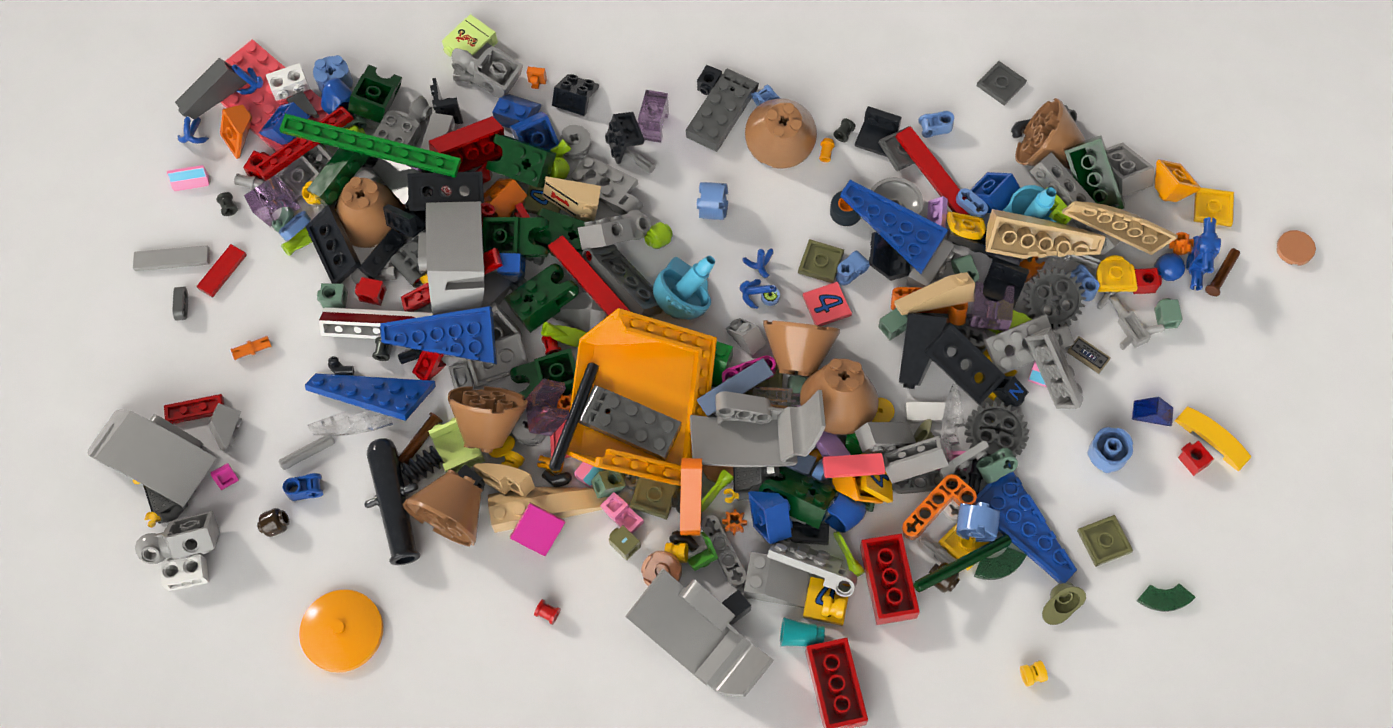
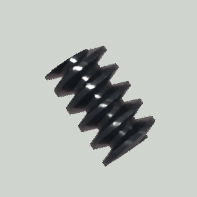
M429 446L430 453L426 450L422 451L423 457L416 454L417 461L410 458L409 466L406 463H402L403 470L401 471L409 484L413 483V479L420 482V475L427 478V470L433 474L434 466L441 469L440 462L444 463V461L433 446Z

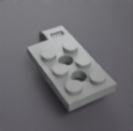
M589 155L584 157L566 179L601 186L599 201L609 205L612 211L620 215L628 214L632 210L640 211L643 207L642 202L631 195V192L639 184L636 178ZM591 174L596 175L594 178H587ZM603 182H610L609 185L602 186Z
M1041 315L984 339L992 363L1003 374L1035 361L1030 349L1022 346V340L1042 329L1050 328L1051 325L1047 315ZM1068 325L1054 329L1058 334V343L1061 348L1064 349L1075 344ZM1007 345H1011L1013 348V353L1010 356L1005 354V347Z
M789 538L773 543L768 551L767 557L825 578L823 586L834 589L839 596L848 597L855 590L857 584L856 575L852 571L841 568L843 560L830 556L826 551L811 549L810 546L803 543H794ZM841 581L849 582L850 586H844Z

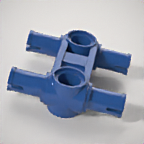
M1211 217L1204 219L1203 233L1200 236L1193 237V249L1186 261V270H1189L1188 272L1191 275L1190 289L1194 290L1196 286V291L1203 289V275L1206 272H1214V259L1221 247V238H1218V235L1215 233L1216 219L1212 218V222H1210Z

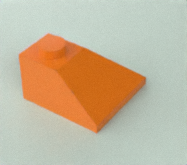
M243 104L225 108L222 111L220 135L236 159L240 158L250 129V121H252L251 113L246 110Z

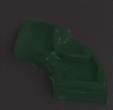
M1007 547L1000 556L985 558L979 561L974 577L984 580H996L1007 577L1021 566L1027 554Z
M1181 584L1167 590L1149 585L1137 599V602L1152 610L1169 612L1187 606L1196 597Z

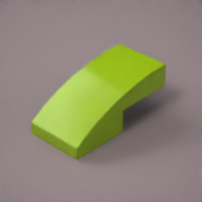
M1057 194L1054 205L1050 209L1052 212L1048 217L1057 223L1066 225L1072 218L1062 214V210L1067 205Z

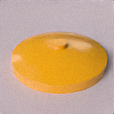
M353 590L329 592L314 601L305 612L300 625V643L310 661L321 669L330 672L354 670L365 664L375 654L383 636L381 613L371 599L360 592Z

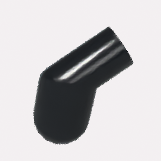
M1031 119L1016 122L1011 128L1012 137H1022L1021 131L1025 129Z
M336 356L328 359V367L335 375H354V366H343Z
M548 469L541 476L554 487L565 486L572 480L569 472L554 475Z
M678 530L672 532V535L669 537L670 542L675 545L679 542L687 543L691 552L699 548V545L691 535H680Z

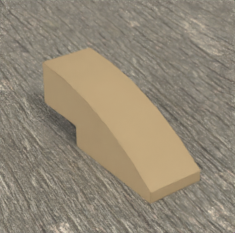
M476 463L474 465L476 473L483 478L484 483L504 495L512 490L525 497L535 488L531 475L521 469L492 463Z

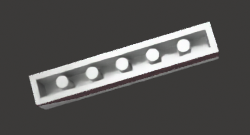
M325 307L320 316L319 325L321 336L376 339L381 337L380 323L431 316L433 314Z

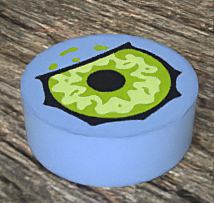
M778 289L775 292L761 294V300L767 306H774L779 302L780 292Z

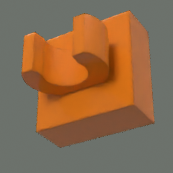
M528 66L526 72L528 82L532 83L531 88L539 89L540 84H546L545 68Z

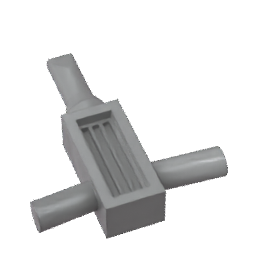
M1116 295L1109 299L1118 312V323L1127 335L1120 343L1122 350L1131 343L1135 348L1143 345L1151 338L1149 334L1165 331L1162 324L1144 328L1134 311L1129 312L1126 310Z

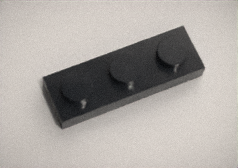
M390 229L358 269L369 279H375L390 261L391 257L406 242V239L395 229Z

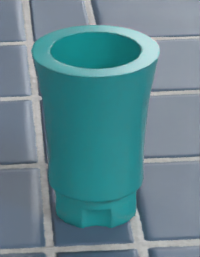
M783 617L780 647L809 646L824 642L825 627Z

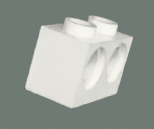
M300 63L266 74L276 101L286 99L301 91L310 90Z
M199 553L185 559L168 558L167 561L160 562L161 583L168 591L209 583L207 559ZM198 565V568L191 572L192 567ZM178 569L177 573L174 576H171V573L174 570Z

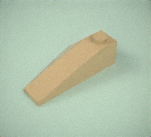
M967 272L950 275L894 301V304L901 315H907L908 313L912 314L973 302L975 282Z

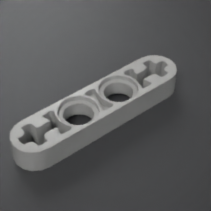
M713 515L704 517L701 524L702 531L710 538L718 556L717 560L729 584L735 588L742 587L746 582V572L717 517ZM708 521L715 523L714 530L716 533L713 535L711 528H706ZM716 538H722L725 544L722 547H716L713 542ZM731 555L734 558V562L726 565L722 561L723 557ZM733 568H735L738 576L742 575L740 582L732 580L734 578Z

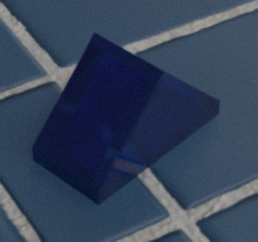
M1153 397L1133 402L1132 420L1172 426L1173 407L1162 398Z

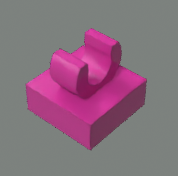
M229 463L210 473L221 490L239 481Z

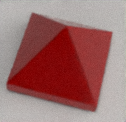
M487 162L475 171L482 172L483 184L490 181L493 175L490 170L486 169Z

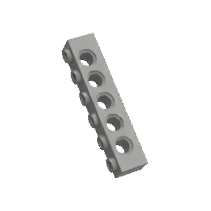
M1052 152L1029 171L1044 189L1047 187L1054 188L1056 194L1067 206L1074 201L1095 203ZM1073 218L1071 219L1078 228L1106 237L1101 250L1102 255L1113 249L1120 242V240Z

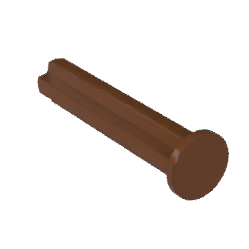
M1232 248L1229 251L1213 281L1205 288L1209 295L1214 297L1220 295V288L1240 255L1239 250Z
M429 413L430 417L400 454L399 461L401 464H408L409 459L414 457L430 436L428 431L435 425L443 422L437 415Z

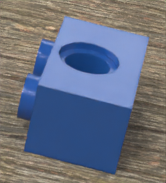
M499 253L503 265L497 268L499 274L507 277H519L521 275L525 277L526 258L517 253Z

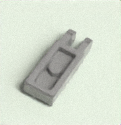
M982 441L951 460L949 466L940 469V478L944 479L947 475L954 474L957 469H960V471L971 465L970 461L975 458L980 460L987 455L986 451L989 448L988 443Z

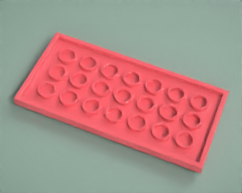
M252 39L229 57L226 62L231 65H238L249 76L247 68H252L257 77H262L264 85L248 95L234 92L220 103L226 108L243 104L252 116L250 130L276 152L285 145L268 139L259 132L276 109L281 105L288 104L287 99L291 97L276 101L266 74L285 67ZM247 83L240 89H247L250 85ZM311 89L304 91V94L319 116L318 118L310 116L308 119L319 122L327 117L329 114L322 109L321 98Z

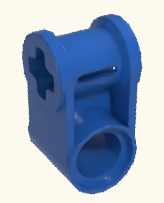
M312 473L305 476L288 478L283 483V491L292 501L323 496V490H321L320 485L322 475ZM292 487H298L296 491L289 492Z

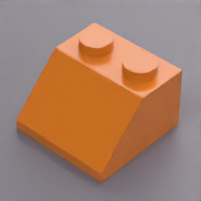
M499 178L484 193V203L494 206L495 213L491 217H510L511 212L515 209V205L521 202L523 204L527 194L515 179Z

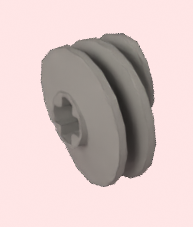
M569 125L562 131L559 142L564 139L572 148L564 154L565 157L578 159L589 152L591 138L589 132L584 127Z
M525 409L512 430L513 435L518 441L527 446H535L541 443L547 433V424L544 416L536 410Z

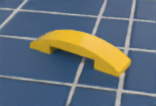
M1187 406L1176 418L1175 422L1189 433L1194 431L1223 454V460L1238 472L1251 458L1248 451L1233 435L1201 412Z

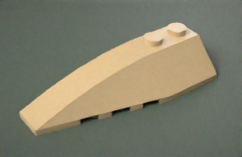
M1074 201L1062 210V214L1150 255L1178 238L1177 234L1135 214L1103 204Z
M992 209L987 224L985 251L1022 259L1036 256L1043 258L1056 255L1057 257L1065 255H1100L1106 237L1049 220Z
M535 487L525 497L512 490L505 495L501 492L489 494L488 509L491 526L494 532L497 533L514 529L530 502L562 519L603 510L600 505L608 497L597 498L594 488Z

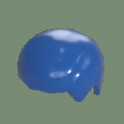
M1166 253L1160 256L1154 264V267L1158 270V275H1161V278L1166 281H1175L1181 278L1185 272L1183 259L1175 253Z

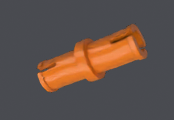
M268 336L252 342L250 340L246 341V344L230 350L234 360L250 354L255 355V352L272 346Z

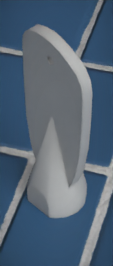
M395 266L383 268L374 280H397V269ZM356 269L351 274L355 284L360 282L361 277L368 278L359 269Z

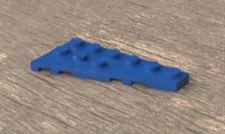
M849 180L841 192L840 197L911 266L922 274L947 235L948 229L852 180Z
M490 306L380 323L381 342L384 344L497 364L493 312Z
M315 373L305 384L306 391L404 421L410 417L436 387L435 381L318 373Z
M1014 472L1008 473L993 483H988L979 492L975 505L978 502H984L989 504V508L1000 511L998 527L1000 533L1009 535L1015 546L1059 584L1066 583L1077 571L1066 551L1061 548L1055 534L1047 526L1045 518L1031 496L1027 494L1022 486V482L1019 477H1016Z

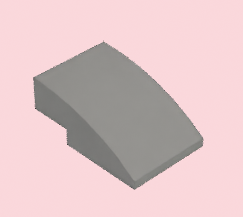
M320 143L281 170L275 178L295 200L299 201L303 199L302 188L307 182L314 181L333 155Z

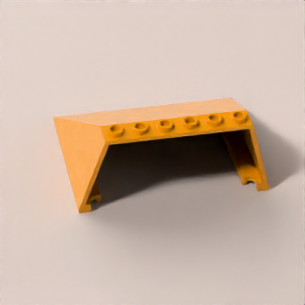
M620 308L615 310L579 339L570 410L586 368L592 362L597 364L599 369L590 393L595 385L605 390L607 389L680 421L682 424L681 429L665 461L580 423L577 424L566 454L597 468L681 486L682 458H692L690 415L707 417L697 399L711 391L717 337Z

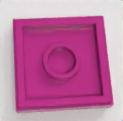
M530 502L511 533L510 539L546 556L566 522Z

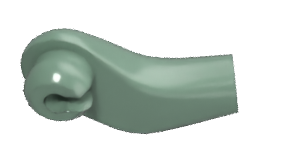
M290 200L282 202V211L276 221H272L271 225L277 232L294 217Z

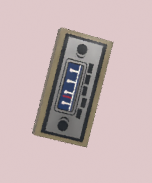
M1078 336L1074 341L1075 344L1071 345L1067 353L1098 374L1111 359V357L1080 336Z

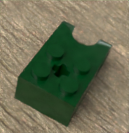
M368 65L350 95L348 112L380 123L386 112L390 109L400 89L402 77L394 74L391 78H381L376 73L377 67Z
M495 134L493 142L501 146L503 155L499 161H487L486 169L537 188H544L546 176L550 177L556 153L502 134Z
M545 208L539 209L537 217L549 220V228L535 235V244L548 249L549 244L563 235L582 256L583 250L578 227L585 226V221ZM548 249V253H550L551 256H554L553 253Z
M483 217V254L496 248L499 253H517L524 256V258L547 257L548 249L535 244V235L539 231L549 228V220L541 217Z
M556 263L551 264L504 297L511 311L530 333L559 313L561 307L579 294V287L571 280L558 284L564 278V272L560 265Z
M571 348L512 368L510 370V377L515 383H529L527 389L519 392L524 396V400H528L526 408L539 405L543 401L559 399L561 395H572L576 360Z
M785 466L779 467V473L782 474L783 478L772 476L771 479L765 480L760 486L759 492H767L766 488L775 491L774 493H779L790 504L789 516L819 529L828 514L827 510L832 505L837 491L827 484L814 480L810 476H805Z

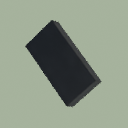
M792 521V537L789 538L792 542L819 545L829 544V524L822 523L819 529L806 523Z

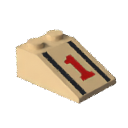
M546 176L543 197L572 217L589 222L595 220L601 186Z

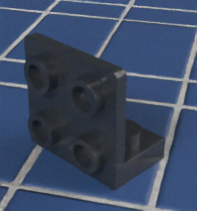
M567 74L554 87L552 106L585 116L587 114L589 97L599 88V84L594 83L590 79L578 78L577 75Z
M432 78L433 85H430V89L434 99L432 104L435 113L453 116L455 124H463L457 97L442 100L437 80Z
M868 106L865 111L863 125L855 142V147L886 156L878 142L880 139L899 131L902 117Z
M634 112L613 114L611 122H609L605 140L610 146L611 156L615 159L616 164L621 163L626 147L644 144L645 139Z
M390 204L383 207L387 226L412 238L426 229V211H416L414 213L409 211V208L403 211Z
M873 232L870 242L869 265L890 281L909 276L910 264L877 232Z
M994 257L978 295L1014 309L1030 270Z

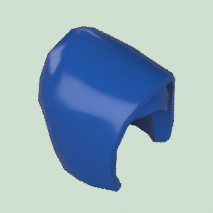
M339 78L329 80L322 90V109L326 113L331 114L339 106H343L348 111L350 95L352 94L351 89Z
M839 492L838 496L834 498V503L828 508L827 511L830 515L824 522L829 524L834 530L846 533L864 518L866 505Z

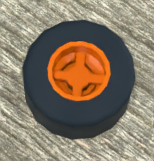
M842 191L837 192L830 204L832 220L841 226L856 224L861 219V216L840 197Z

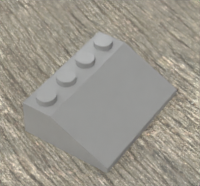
M1050 327L1025 337L1055 407L1064 409L1079 408L1083 401V391L1074 379V370L1066 361L1067 355L1058 343L1059 337L1056 331Z

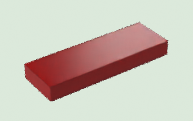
M230 244L196 287L207 295L214 297L247 254Z
M222 394L164 405L165 420L176 424L211 417L218 403L224 405V397Z

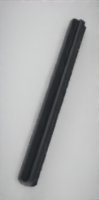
M591 362L588 364L549 464V468L553 471L561 469L599 366Z

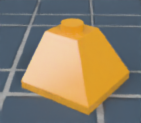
M1160 159L1156 162L1155 189L1159 192V197L1162 200L1177 202L1201 189L1182 164Z
M860 476L832 478L835 490L855 501L876 504L884 503L877 497L861 490Z

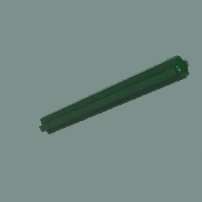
M1003 535L995 539V541L916 580L913 586L917 592H922L1010 546L1012 539H1010L1009 535Z

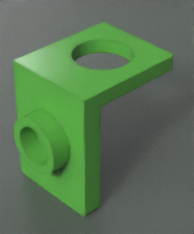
M704 531L701 532L707 549L689 558L687 561L694 571L706 567L718 559L714 546Z

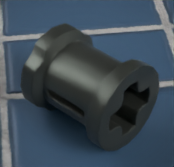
M844 118L841 121L840 127L834 131L833 135L838 141L847 142L849 134L855 130L856 125L853 121Z
M230 192L220 193L216 198L217 203L222 208L221 214L223 216H232L238 211L237 206L232 201L233 196Z
M377 337L375 339L376 349L372 357L378 361H388L390 359L389 347L391 345L382 343L381 337Z

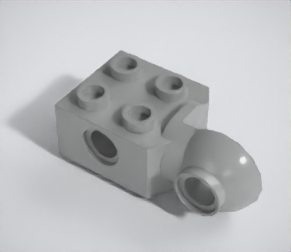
M494 46L487 48L478 60L466 50L456 48L452 51L453 63L451 65L453 69L460 74L465 72L472 74L473 83L498 98L508 94L522 72L523 64Z
M419 96L412 102L409 114L388 110L373 136L415 147L422 135L420 123L429 120L432 114V107L429 106L425 97Z
M632 210L628 214L610 217V219L607 217L598 219L596 222L595 220L584 222L585 226L578 227L582 250L630 240H640L650 230L651 221L643 212Z
M210 511L173 520L167 525L164 532L158 534L148 533L141 536L135 545L137 556L145 563L158 564L169 557L185 559L193 554L211 552L215 549L220 533L214 513ZM148 549H153V550H155L156 552H153V553H152V552L148 551Z

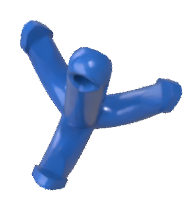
M232 65V70L250 85L249 88L236 90V92L248 95L264 85L262 77H257L252 68H247L249 76L238 65Z
M186 117L184 119V136L178 135V141L181 143L190 141L195 144L206 142L209 139L208 137H194L201 122L200 117L195 120L193 119L191 125L190 118Z
M759 249L757 252V263L750 261L747 257H743V262L750 268L758 269L763 278H768L770 275L766 272L765 266L773 255V249L767 250L766 255L763 249Z
M755 279L751 282L746 280L740 285V291L742 292L744 302L749 307L758 309V306L749 298V295L775 292L777 290L776 286H757L761 283L760 279Z

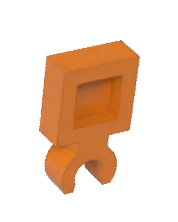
M1038 256L1032 257L1031 262L1027 259L1020 262L1019 266L1030 270L1025 283L1031 280V277L1037 275V270H1041L1045 266V261L1040 264L1036 263V260L1039 258Z

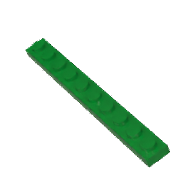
M289 114L284 115L279 129L283 134L456 178L461 164V159L454 156Z

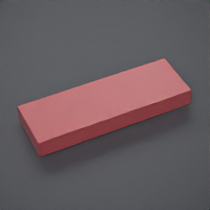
M882 453L826 456L822 458L825 478L883 475L885 473Z

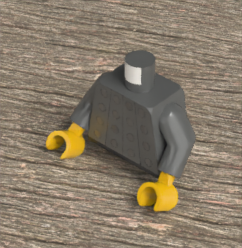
M733 467V489L727 488L724 490V494H731L732 497L725 498V502L732 503L734 499L738 501L749 500L748 492H759V488L765 480L779 475V467Z
M133 480L134 484H140L139 482ZM143 485L151 512L145 515L144 520L150 519L147 525L150 528H153L156 522L161 524L176 520L184 509L188 507V502L183 508Z

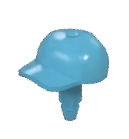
M1026 185L1012 195L1009 204L1003 211L1056 222L1048 217L1052 212L1050 209L1054 205L1056 190L1052 187L1044 189L1036 185Z
M707 256L693 266H690L680 258L674 257L667 267L658 274L654 282L653 295L659 307L667 315L677 319L692 320L702 316L711 305L707 278L715 264V259L712 256Z

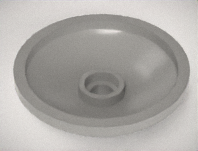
M891 177L877 182L871 190L919 215L921 214L923 197L918 187L912 182L903 178Z

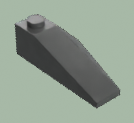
M579 292L573 300L561 307L560 312L552 318L567 323L568 326L587 333L608 316L587 292Z

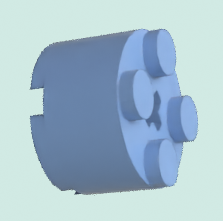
M328 56L315 61L313 76L320 92H322L325 84L333 78H339L348 87H352L353 78L347 63L341 56Z
M700 182L699 193H701V198H697L699 218L724 220L728 210V200L726 194H728L727 183Z
M1105 427L1095 435L1087 453L1093 465L1104 473L1115 472L1123 468L1132 456L1133 440L1121 428Z
M978 502L977 505L960 504L956 534L969 540V536L974 537L976 542L995 541L998 535L1000 511L989 508V504L984 502Z

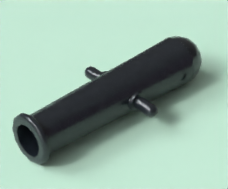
M377 439L372 441L367 448V459L376 495L375 498L365 501L364 506L366 508L379 506L391 553L389 562L397 566L406 565L418 560L421 556L416 551L410 514L403 507L408 493L418 490L419 486L417 483L404 485L396 446L390 439Z

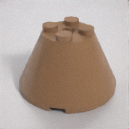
M1054 98L1053 102L1047 101L1033 115L1023 131L1025 137L1022 143L1018 142L1015 153L1017 163L1035 166L1052 152L1065 168L1070 169L1065 150L1085 141V138L1062 101Z
M772 99L760 104L750 114L746 123L745 140L749 151L759 162L772 166V168L783 169L800 164L810 155L816 143L817 130L813 117L805 107L789 99Z
M353 177L343 188L335 205V210L353 246L360 248L375 247L388 231L392 229L386 225L384 206L390 204L403 211L406 209L405 205L387 185L368 178Z
M763 320V326L777 369H779V373L795 375V371H798V375L810 376L816 372L840 334V329L833 327Z
M832 359L829 364L811 374L801 388V406L817 390H822L826 424L824 431L831 434L846 435L855 433L857 429L867 422H872L877 413V391L859 362L849 359Z
M473 386L455 388L448 393V402L462 435L464 447L480 448L484 453H491L493 449L503 447L528 403V400H524L522 394L497 387L484 386V390H473Z
M449 469L446 474L406 499L403 503L404 509L421 524L425 521L434 527L432 531L464 546L470 547L471 543L472 546L476 543L482 489L474 485L475 481L468 476L462 478L458 473Z

